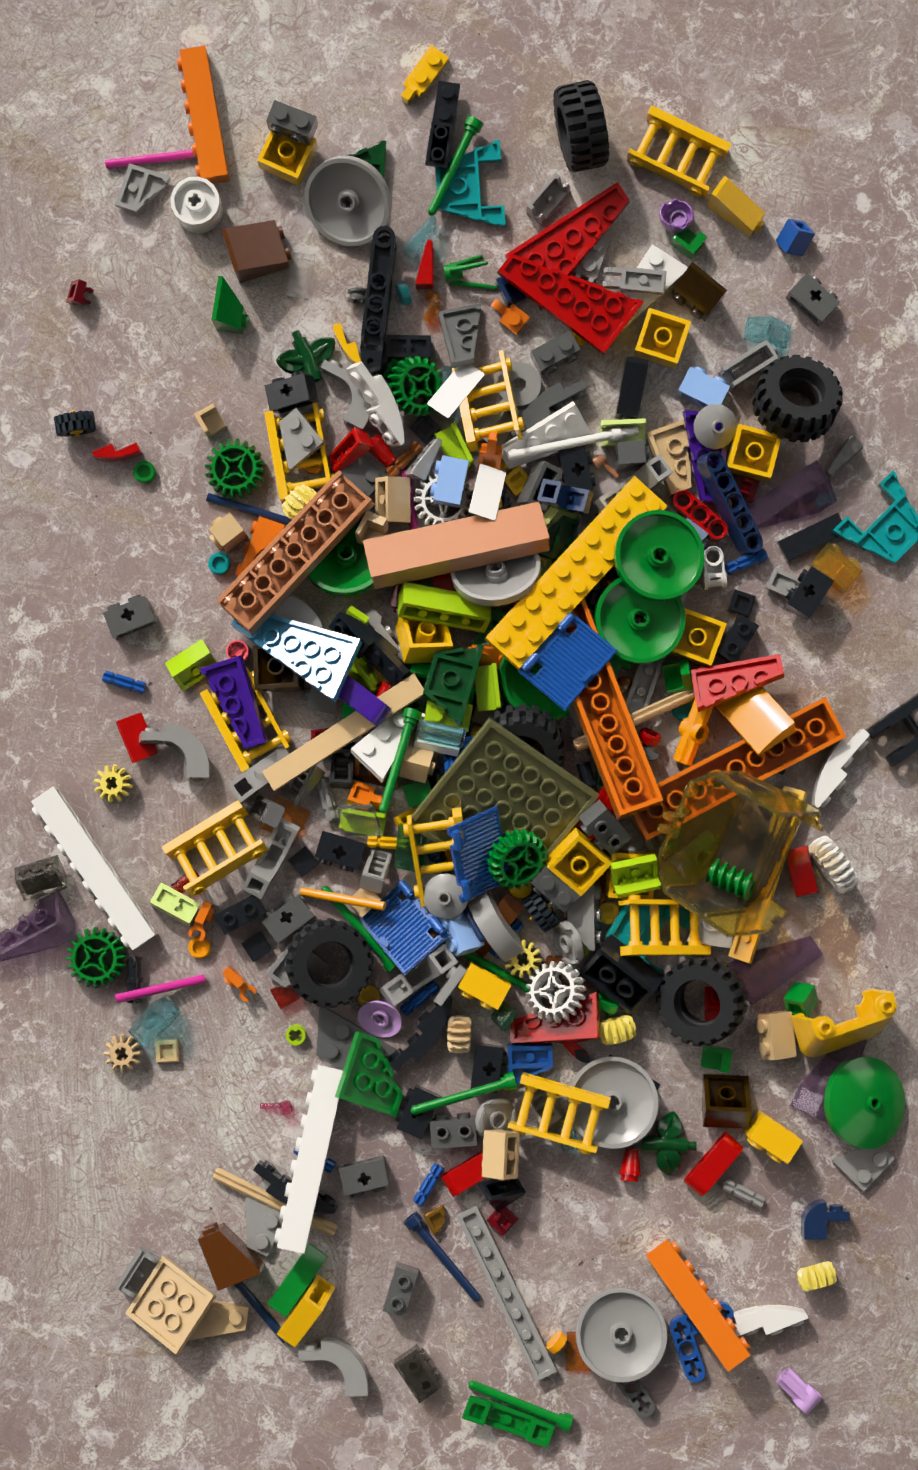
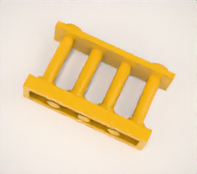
M651 105L646 118L650 126L638 150L629 149L627 160L637 168L644 167L689 189V192L695 196L701 197L702 195L706 197L710 187L705 185V182L717 158L726 157L731 143ZM663 128L669 131L670 135L658 160L655 161L645 156L657 130ZM683 138L688 140L690 145L676 171L666 166L665 163L677 139ZM702 147L708 150L710 154L697 180L685 175L697 148Z
M503 350L499 351L501 362L477 369L485 375L503 371L505 382L473 389L459 405L466 442L471 452L480 450L478 441H482L481 438L489 437V432L501 434L515 430L518 440L523 439L522 430H525L523 418L518 417L509 371H513L510 357L506 358ZM507 390L508 402L476 410L471 408L470 402L474 401L475 398ZM511 410L512 422L480 430L475 428L474 422L478 421V418Z
M312 403L314 412L303 415L308 422L316 421L318 435L324 441L321 422H325L323 408L319 409L317 403ZM273 411L264 412L281 503L286 501L285 497L296 486L300 487L304 484L311 489L323 487L335 475L330 474L325 444L320 447L322 456L307 458L295 469L324 465L326 477L292 484L291 481L287 482L285 474L289 473L290 469L288 468L287 460L282 458V452L285 449L283 439H279L278 430H281L279 422L283 418L275 417Z
M246 668L254 689V671L251 672ZM206 689L200 695L242 773L251 768L250 764L253 763V759L283 744L287 750L291 748L289 743L292 742V739L287 730L282 731L262 692L254 690L257 695L255 698L257 705L260 706L262 704L268 715L262 719L264 728L272 724L278 736L249 752H243L239 746L242 743L236 732H232L229 727L231 720L226 712L222 713L218 706L221 702L216 693H211L210 690Z
M239 800L162 846L165 854L172 861L178 859L190 881L183 888L192 897L202 894L207 887L251 860L261 858L269 850L261 839L257 842L254 840L243 820L249 813ZM232 824H236L248 846L237 854L224 832ZM212 836H217L229 858L219 865L215 863L205 844L206 840ZM194 847H197L209 869L208 872L197 877L186 856V853Z
M461 807L452 808L453 817H449V820L413 825L412 816L407 815V824H403L405 838H410L417 885L414 886L415 899H420L421 907L425 906L423 893L425 886L423 887L422 875L453 871L454 866L453 861L420 866L418 855L450 850V845L454 844L452 838L451 841L417 846L415 834L445 830L462 822Z
M629 895L627 900L619 901V906H630L631 941H629V946L620 947V956L711 955V945H702V941L699 940L698 906L709 905V900H700V896H687V900L641 899V895ZM639 906H650L651 941H649V945H643V941H640ZM659 906L670 907L671 941H669V945H663V942L660 941ZM679 906H689L690 942H688V945H682V941H680Z
M524 1072L521 1076L520 1084H524L526 1090L517 1122L511 1120L508 1128L513 1129L512 1131L520 1132L521 1136H525L528 1133L576 1147L578 1152L586 1155H591L592 1152L596 1153L598 1146L592 1144L599 1114L600 1111H603V1108L608 1109L611 1097ZM537 1089L545 1090L546 1095H548L539 1128L526 1125L534 1092H537ZM559 1095L568 1097L569 1101L561 1135L548 1131L556 1098H559ZM583 1101L590 1103V1108L592 1109L584 1139L580 1141L570 1138L578 1104H581Z

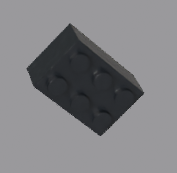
M610 934L589 957L580 970L579 975L632 1016L654 994L664 976L640 956H620V947L626 945Z

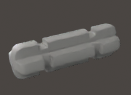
M323 777L316 786L317 789H320V792H318L323 809L326 810L324 815L327 821L336 820L339 816L337 809L334 810L336 805L332 790L328 788L330 786L327 777Z
M725 1179L722 1184L723 1191L729 1194L732 1193L733 1196L747 1203L751 1202L757 1208H761L765 1202L764 1196L758 1193L754 1194V1191L738 1183L736 1185L730 1179Z

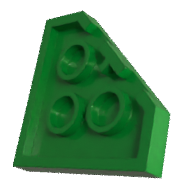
M356 1031L335 1097L397 1117L403 1094L393 1077L394 1073L390 1063L383 1054L381 1042L376 1037Z

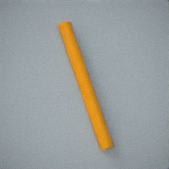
M304 887L300 889V896L382 911L386 909V902Z

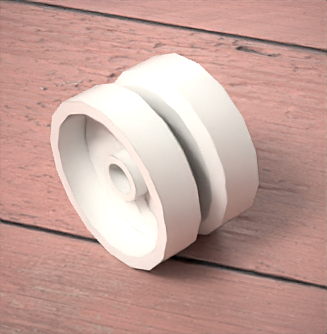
M198 176L188 177L180 181L173 189L171 208L179 224L184 229L196 234L206 233L215 228L220 222L223 213L222 201L215 186L207 179Z

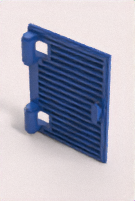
M572 612L565 616L557 625L558 627L518 670L523 677L564 711L618 651ZM572 623L577 629L570 635L566 632V629ZM537 663L542 668L534 675L530 670Z
M495 806L447 828L448 836L453 837L454 844L450 845L456 883L462 887L463 894L459 895L461 903L469 902L472 898L500 886L498 881L492 878L488 870L490 865L487 863V859L490 858L488 851L494 850L492 843L497 844L499 842L498 836L503 837L498 806ZM504 862V872L507 871V862Z
M401 880L381 900L386 902V909L384 911L371 909L359 921L406 976L451 934L437 917L428 911L426 906L421 907L420 899H415L414 891L405 880ZM402 892L407 897L404 902L398 897ZM433 928L438 933L435 938L429 934Z

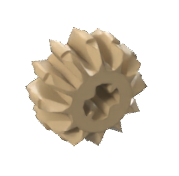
M464 1015L451 1016L448 1021L447 1031L448 1050L455 1054L468 1053L471 1049L472 1020Z
M123 1033L120 1035V1040L117 1036H113V1043H106L105 1046L110 1050L104 1051L103 1055L110 1056V1059L106 1060V1064L114 1062L112 1070L115 1071L120 1065V1071L124 1073L126 1066L129 1070H133V1063L139 1064L141 1062L136 1057L143 1054V1051L136 1050L141 1043L136 1042L133 1045L134 1036L131 1035L126 1041V1035ZM123 1048H125V1053L128 1055V1057L125 1056L121 1058V1052L118 1050H122Z

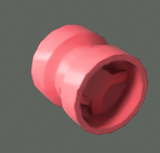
M241 640L230 642L226 649L229 659L243 655L244 662H247L250 658V648Z

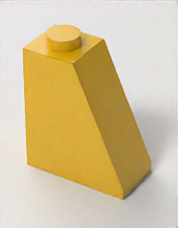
M724 176L712 192L707 208L749 237L753 232L758 233L765 224L763 221L765 212L729 178Z
M317 1274L281 1325L277 1335L285 1342L296 1347L321 1314L336 1287Z

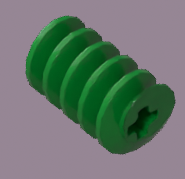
M718 858L711 865L705 883L710 881L712 887L718 885L720 890L726 889L729 894L735 891L736 897L739 898L743 895V899L748 901L757 884V880H753L754 873L751 872L745 877V869H742L738 874L736 865L729 870V862L726 861L723 866H720L721 859Z

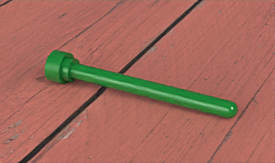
M468 116L464 123L465 134L428 209L430 216L436 215L473 136L480 133L484 125L476 117Z
M405 708L402 715L404 728L379 807V811L382 814L388 812L413 726H416L421 719L422 713L412 708Z
M323 886L321 891L334 893L328 886ZM330 901L351 926L364 936L369 946L382 959V967L388 973L394 969L396 964L346 905Z
M444 941L438 947L442 946L443 944H446V942ZM476 953L463 955L464 958L525 992L531 991L526 988V985L529 983L515 975H511L510 972Z
M513 1072L504 1074L505 1077H501L499 1081L412 1106L410 1111L413 1115H417L502 1089L511 1092L518 1090Z
M474 1380L468 1383V1387L471 1390L556 1423L555 1426L559 1427V1430L568 1433L574 1415L566 1412L564 1414H556Z

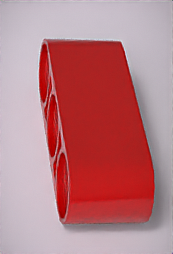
M680 490L675 494L672 499V508L685 519L688 517L708 533L707 539L712 542H718L725 537L728 530L727 524L687 490ZM678 497H685L688 500V505L685 507L678 505ZM694 512H703L705 520L697 521L694 518ZM712 526H719L722 534L720 536L713 535L711 532Z
M724 1132L688 1173L684 1183L700 1197L704 1196L739 1156L743 1146L727 1132Z
M483 1150L441 1176L452 1197L486 1178L482 1177Z

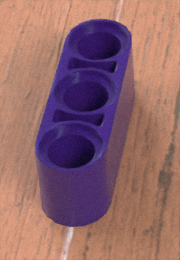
M347 676L338 697L378 727L392 709L350 676Z

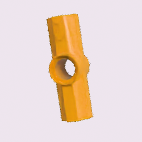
M696 699L694 700L688 718H685L679 725L681 737L673 760L686 765H692L699 744L703 743L708 737L709 728L707 722L713 707L698 712Z

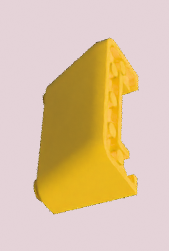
M878 989L862 991L863 999L861 1003L854 1006L857 1017L838 1024H834L833 1020L826 1016L814 1019L805 1017L804 1013L790 1016L801 1052L808 1057H818L878 1036L896 1012L897 1003L894 993Z

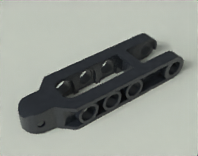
M388 226L378 227L373 234L361 331V362L371 375H379L382 371L397 252L395 233ZM381 233H388L390 235H383L382 237L378 238V236Z
M918 694L866 729L871 739H874L875 736L902 720L914 736L885 757L891 767L918 750V726L910 716L913 710L918 707Z

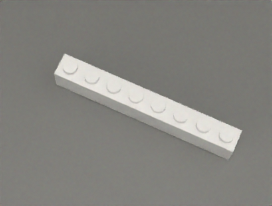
M53 786L32 800L34 814L39 819L42 818L47 824L44 826L45 830L51 837L55 836L59 842L57 847L64 856L68 855L72 861L70 866L76 874H81L84 879L82 883L89 893H94L97 898L95 902L102 912L104 910L110 917L108 922L112 928L120 931L122 934L120 939L125 947H131L132 950H135L158 934L59 788Z
M318 1065V1069L312 1072L310 1083L314 1084L312 1093L308 1092L305 1106H309L307 1115L302 1116L300 1128H303L304 1131L302 1138H297L295 1151H299L297 1160H292L290 1173L294 1175L292 1183H287L284 1196L288 1197L287 1206L282 1205L279 1219L283 1220L282 1228H277L274 1242L278 1243L277 1248L305 1254L339 1103V1098H336L335 1094L343 1070Z

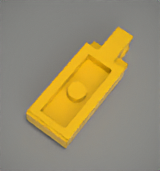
M431 45L406 78L403 84L406 89L401 95V100L409 105L415 95L418 97L424 96L449 62V57Z

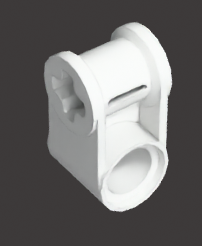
M717 546L708 547L704 550L703 589L708 590L710 587L720 586L727 588L723 552ZM709 551L717 554V562L711 563L707 560V553Z

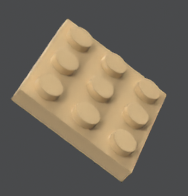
M162 1256L125 1314L173 1353L180 1354L217 1295L167 1256Z

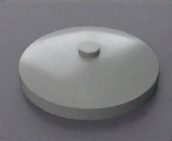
M336 156L327 159L311 173L306 183L304 199L308 216L316 229L335 243L346 246L366 244L372 241L374 231L380 226H386L389 221L392 202L387 183L371 164L360 158Z
M537 553L451 572L452 583L456 591L472 603L483 606L506 605L522 599L532 590L541 576V561Z
M604 1057L594 1060L576 1074L570 1085L611 1097L608 1109L603 1108V1111H600L592 1141V1144L608 1149L630 1146L641 1140L655 1122L658 1112L656 1087L649 1074L631 1060L621 1057ZM583 1101L581 1104H578L573 1123L582 1137L585 1135L592 1109L590 1108V1103Z
M616 1287L599 1292L584 1305L576 1323V1344L583 1361L594 1373L610 1381L630 1382L646 1376L658 1365L665 1352L667 1328L660 1309L648 1296L631 1288Z

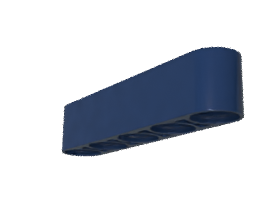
M715 451L701 455L697 460V468L722 520L727 524L728 533L736 549L741 554L760 551L763 547L762 536L724 457ZM709 458H710V459L712 460V462H713V467H712V468L709 466V463H708V459H709ZM718 479L722 481V488L718 484ZM728 499L732 501L731 508L728 505ZM738 519L741 520V523H742V527H741V528L738 526V523H737V522H738ZM748 539L751 541V548L747 544Z

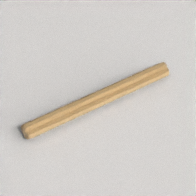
M694 689L675 693L631 713L630 716L634 726L694 700ZM585 735L573 740V745L577 751H582L589 747Z
M217 1168L213 1175V1180L281 1212L282 1205L287 1206L286 1203L276 1199L267 1193L266 1190L221 1168ZM316 1214L313 1215L312 1228L329 1236L335 1234L336 1224Z

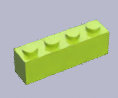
M404 582L398 595V617L485 633L491 620V606L472 603L463 598L457 591Z

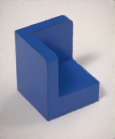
M788 218L776 242L786 254L803 256L815 233L804 221Z

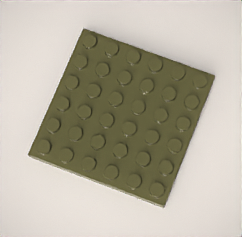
M489 718L411 816L413 825L449 820V817H453L452 808L461 807L464 821L498 806L503 838L506 836V831L512 834L514 828L519 831L522 829L528 832L531 831L543 841V845L547 850L545 853L548 857L580 820L579 816L591 807L599 795L592 788ZM447 829L421 833L434 843L451 841L453 838L448 836ZM528 846L527 851H528V856H530V854H531V849H530V846ZM500 885L501 888L510 893V890L507 886L504 887Z

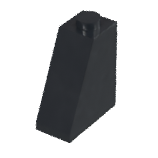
M627 356L623 367L615 418L619 420L638 419L649 360Z

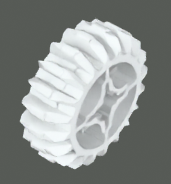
M434 474L435 479L428 475V484L424 481L420 482L421 487L424 489L417 488L415 490L418 495H421V497H414V502L421 503L415 506V511L423 510L418 517L419 519L427 517L424 521L425 525H428L431 521H433L432 525L454 519L467 518L468 516L464 512L471 513L469 512L470 507L467 506L470 505L471 499L467 498L472 493L471 491L465 492L470 487L469 483H465L460 510L455 515L447 518V511L452 506L445 505L443 511L441 504L433 502V496L426 497L431 490L432 483H437L438 475ZM426 504L437 506L440 510V517L431 514Z
M822 836L809 845L811 857L826 880L837 892L844 894L858 884V877L853 870L854 868L832 839Z
M554 961L550 962V966L542 964V971L535 969L536 977L529 976V979L533 982L526 985V988L531 991L525 994L527 998H530L527 1004L533 1007L531 1011L534 1014H538V1018L542 1020L546 1018V1021L550 1023L553 1020L561 1023L562 1017L566 1021L569 1020V1013L574 1016L577 1015L574 1009L576 1007L582 1008L579 1000L586 999L581 994V992L586 991V987L581 985L584 979L578 977L580 972L573 970V966L570 964L565 966V963L562 961L558 965ZM559 975L566 976L571 986L562 985ZM548 980L547 985L543 987L544 983ZM569 996L567 1002L563 1005L564 999ZM541 997L549 999L553 1009L545 1008Z

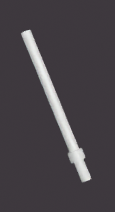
M637 425L622 429L615 427L610 428V431L508 451L507 456L508 460H514L608 440L614 442L622 440V437L637 435L639 430Z

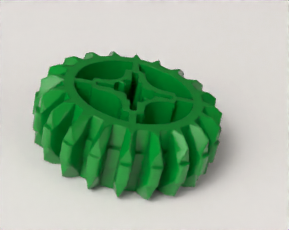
M419 356L414 358L407 357L404 361H399L397 363L398 367L395 366L391 369L394 374L388 376L392 383L387 384L392 390L399 411L404 410V415L412 414V417L426 416L428 412H434L435 409L427 403L442 386L441 381L445 379L438 376L441 370H434L435 363H428V358L421 359ZM411 369H416L421 373L419 375L414 376L409 375L408 371ZM417 397L425 400L420 405L411 402Z
M227 439L226 447L220 442L218 443L219 451L215 448L211 449L215 456H207V460L212 462V464H205V468L212 471L205 473V476L212 478L208 483L210 486L216 485L214 488L216 493L222 490V496L226 497L230 492L231 499H235L236 493H238L242 499L244 498L243 491H246L248 495H252L249 488L253 487L256 490L259 488L255 481L263 482V478L258 476V474H265V469L259 468L265 462L264 460H257L262 455L260 452L254 453L256 450L254 445L248 448V441L245 440L240 446L239 439H235L234 445H232L230 439ZM233 452L243 453L242 456L239 455L236 459H230L226 456ZM249 458L253 463L250 477L244 472V467L247 464L246 461ZM220 461L226 466V471L223 474L224 477L221 480L217 472ZM229 464L232 466L238 464L241 474L239 472L235 473V471L232 473ZM236 478L245 481V483L237 486L227 485L228 482Z
M514 828L512 834L506 831L504 838L498 836L499 842L497 844L492 843L494 850L488 851L490 858L487 859V863L490 865L488 870L492 878L498 881L501 886H507L511 890L514 886L521 889L522 884L529 887V881L535 879L536 875L540 873V869L545 867L546 863L544 861L548 859L545 853L547 851L546 847L535 833L528 832L525 829L519 831ZM528 846H530L531 849L530 856H528ZM504 862H507V864H506L507 871H506V872H504Z
M93 927L92 934L89 928L84 929L85 937L82 933H77L76 936L79 942L71 939L70 943L75 947H68L66 949L67 952L72 953V956L65 957L67 961L72 960V964L68 965L67 969H75L71 973V977L80 975L77 980L79 984L86 979V987H90L92 981L94 988H99L100 981L104 987L108 986L107 978L112 983L115 982L116 978L113 974L117 976L122 975V972L117 968L126 967L125 963L120 962V959L127 958L126 954L120 955V951L126 948L125 946H117L121 942L120 938L112 940L115 936L114 932L106 936L107 928H102L100 934L98 927ZM99 939L106 942L107 945L97 949L88 940ZM83 946L85 948L86 960L80 964L79 953ZM112 950L113 964L109 969L106 956ZM93 951L95 954L103 952L98 958L99 963L98 961L89 963L94 957ZM91 966H95L99 969V971L101 970L104 973V975L94 976L87 973L85 970L87 968H90Z

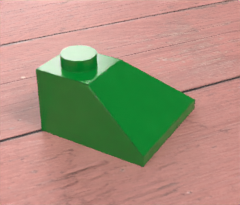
M218 276L211 320L217 331L243 334V329L248 327L249 315H246L243 305L224 277Z

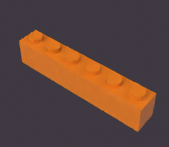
M206 46L180 49V58H177L179 72H183L184 79L180 80L182 92L187 93L188 101H184L186 114L191 116V122H188L189 133L195 139V143L191 144L193 156L198 157L199 165H195L196 175L207 179L212 184L230 181Z
M667 1239L645 1256L729 1372L751 1356L748 1351L751 1349V1346L744 1337L739 1339L734 1332L737 1329L736 1325L730 1317L724 1318L720 1312L723 1310V1307L716 1298L711 1300L706 1293L710 1289L702 1278L700 1280L696 1279L693 1274L696 1270L687 1259L684 1262L679 1254L682 1250L678 1244Z

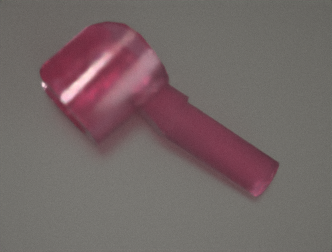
M288 1100L278 1103H260V1109L279 1108L281 1115L289 1114L293 1111L291 1102Z

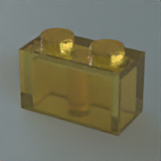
M828 542L808 566H813L833 579L834 583L832 586L843 594L863 570L859 568L861 566L859 562L851 557L848 559L843 555V550L834 543L831 545Z

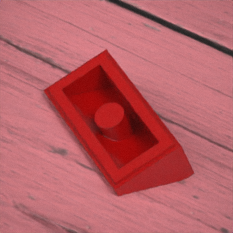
M142 713L116 721L132 763L148 759L158 753L155 744H139V734L145 731V728H148Z

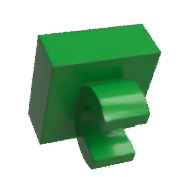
M598 990L599 1010L606 1012L605 1018H609L611 1014L615 1015L618 1005Z

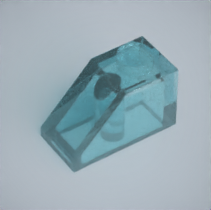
M166 995L152 1002L128 1032L144 1048L167 1029L182 1011Z

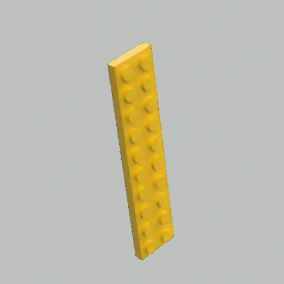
M634 476L543 574L532 590L520 599L485 637V640L514 667L519 669L558 627L557 625L565 616L570 614L615 564L614 546L622 528L635 516L651 510H665L667 505Z

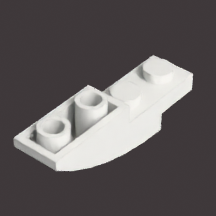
M362 362L350 365L346 371L351 382L358 386L364 400L371 404V407L366 410L370 422L379 429L383 440L391 447L402 445L404 443L402 419L394 396L382 375L372 377Z
M860 729L847 744L843 740L836 742L828 753L814 784L811 806L814 809L820 806L824 808L831 800L829 795L834 789L838 791L846 783L844 778L847 776V773L841 768L842 766L844 768L848 767L854 760L852 755L855 751H861L868 744L867 738L870 734L866 730Z
M761 1305L733 1312L735 1320L733 1323L737 1327L734 1332L737 1336L755 1334L759 1331L758 1328L761 1327L766 1335L770 1334L773 1336L781 1333L785 1327L790 1325L791 1327H797L803 1324L805 1319H808L804 1309L787 1305Z

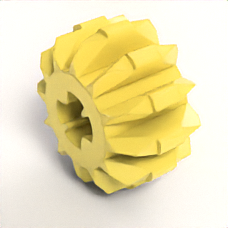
M304 484L300 487L296 486L285 497L286 501L282 504L283 512L290 520L293 519L317 492Z
M113 765L112 771L109 766L104 767L106 774L102 771L97 772L102 778L101 780L94 779V783L100 784L99 787L95 788V792L103 791L100 795L101 799H105L108 796V802L112 803L114 797L118 802L122 801L121 793L124 796H129V792L125 788H132L133 785L126 783V781L132 779L131 775L124 776L127 769L122 768L118 772V765ZM116 778L117 780L115 783L118 785L117 788L111 787L110 789L109 787L111 786V783L109 782V780H115Z
M524 939L521 941L524 950L521 952V955L526 953L528 962L526 964L522 962V965L518 964L519 960L516 955L510 959V963L505 965L506 969L514 966L511 975H515L517 970H520V978H523V971L525 970L528 976H532L529 968L539 969L533 963L542 961L541 958L534 957V955L540 953V950L530 951L534 947L533 942L525 948L526 940Z
M620 1015L600 1022V1039L602 1043L613 1045L634 1038L637 1035V1028L633 1018L630 1015Z
M828 1261L799 1269L797 1272L799 1285L806 1292L833 1285L837 1282L835 1268Z

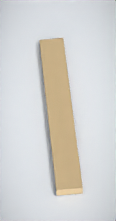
M412 674L377 697L392 709L383 721L423 696L424 688L415 674ZM355 711L265 769L262 773L272 789L277 791L376 726Z

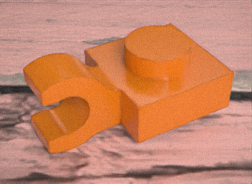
M495 299L491 304L495 310L503 315L499 321L516 335L531 318L513 303L509 308L498 299Z
M354 781L347 804L368 810L371 805L379 811L383 796L374 794L375 787Z
M203 901L195 923L188 932V936L192 937L193 933L199 930L201 932L199 941L203 942L205 940L206 930L204 925L207 922L210 923L215 915L216 910H213L214 904Z
M231 965L222 972L225 976L223 980L230 987L234 988L236 986L240 989V997L244 1002L249 1001V998L245 996L246 990H251L254 994L258 992L256 987L250 985Z

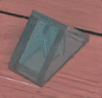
M773 316L747 317L743 340L761 343L767 339L775 347L786 349L791 326Z

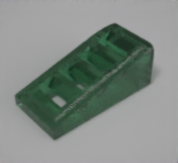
M503 1000L499 1009H495L491 1014V1019L500 1029L506 1031L517 1016V1010Z

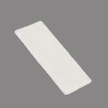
M472 365L457 367L427 404L449 418L485 374Z
M480 464L469 512L494 521L496 520L506 472Z

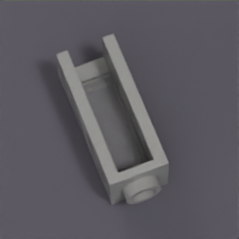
M766 339L723 366L718 374L730 386L729 391L731 392L745 381L763 371L766 366H769L770 362L778 359V350L774 344L769 343Z

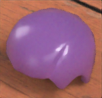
M673 199L669 203L664 202L659 211L662 226L671 233L683 232L693 223V209L685 201Z

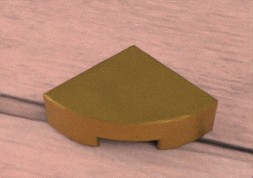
M443 1204L423 1214L434 1236L439 1233L445 1223L446 1211Z

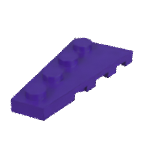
M684 410L683 417L699 500L701 502L714 503L697 468V460L701 455L715 451L722 454L726 461V446L720 449H710L701 445L694 434V421L699 411ZM720 423L715 425L717 431L721 429ZM709 458V459H708V463H709V466L712 468V467H713V462H712V460ZM718 479V484L722 488V481Z
M243 655L199 668L208 679L212 692L216 693L220 700V706L224 713L226 712L232 721L231 725L243 746L249 748L268 742Z

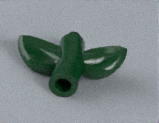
M300 330L292 332L294 339L292 345L294 349L286 350L277 357L276 362L278 366L289 374L300 372L304 369L305 374L314 377L315 383L322 380L323 377L318 363H323L324 360L328 361L332 357L335 349V339L322 337L309 344L307 338L302 337Z
M675 1111L667 1113L659 1120L657 1124L658 1136L642 1138V1153L658 1152L656 1164L664 1174L674 1176L679 1171L682 1162L680 1154H687L688 1151H697V1142L679 1137L682 1133V1125Z

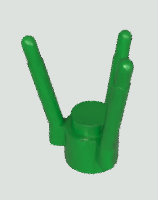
M483 255L473 256L444 265L446 283L452 282V287L464 286L497 290V286L459 281V279L464 278L463 270L488 265V261L468 264L482 259Z

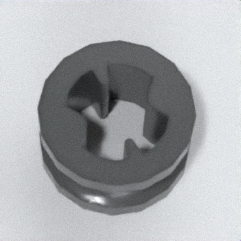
M365 288L348 289V294H350V297H348L349 303H365Z

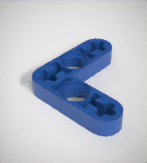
M720 1301V1305L725 1310H729L726 1313L725 1319L730 1317L732 1320L734 1314L731 1306L727 1302ZM687 1313L672 1318L669 1328L685 1376L689 1381L695 1383L700 1382L705 1376V1368L694 1335L700 1332ZM677 1322H681L682 1325L686 1324L683 1327V1332L687 1338L681 1339L679 1331L674 1330L677 1327ZM690 1343L693 1345L694 1349L690 1355H684L681 1352L683 1344ZM693 1359L696 1368H701L697 1376H694L693 1373H688L692 1370L689 1360Z

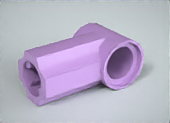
M790 1367L784 1370L776 1380L777 1384L793 1398L794 1403L807 1415L823 1399L809 1383L806 1384Z

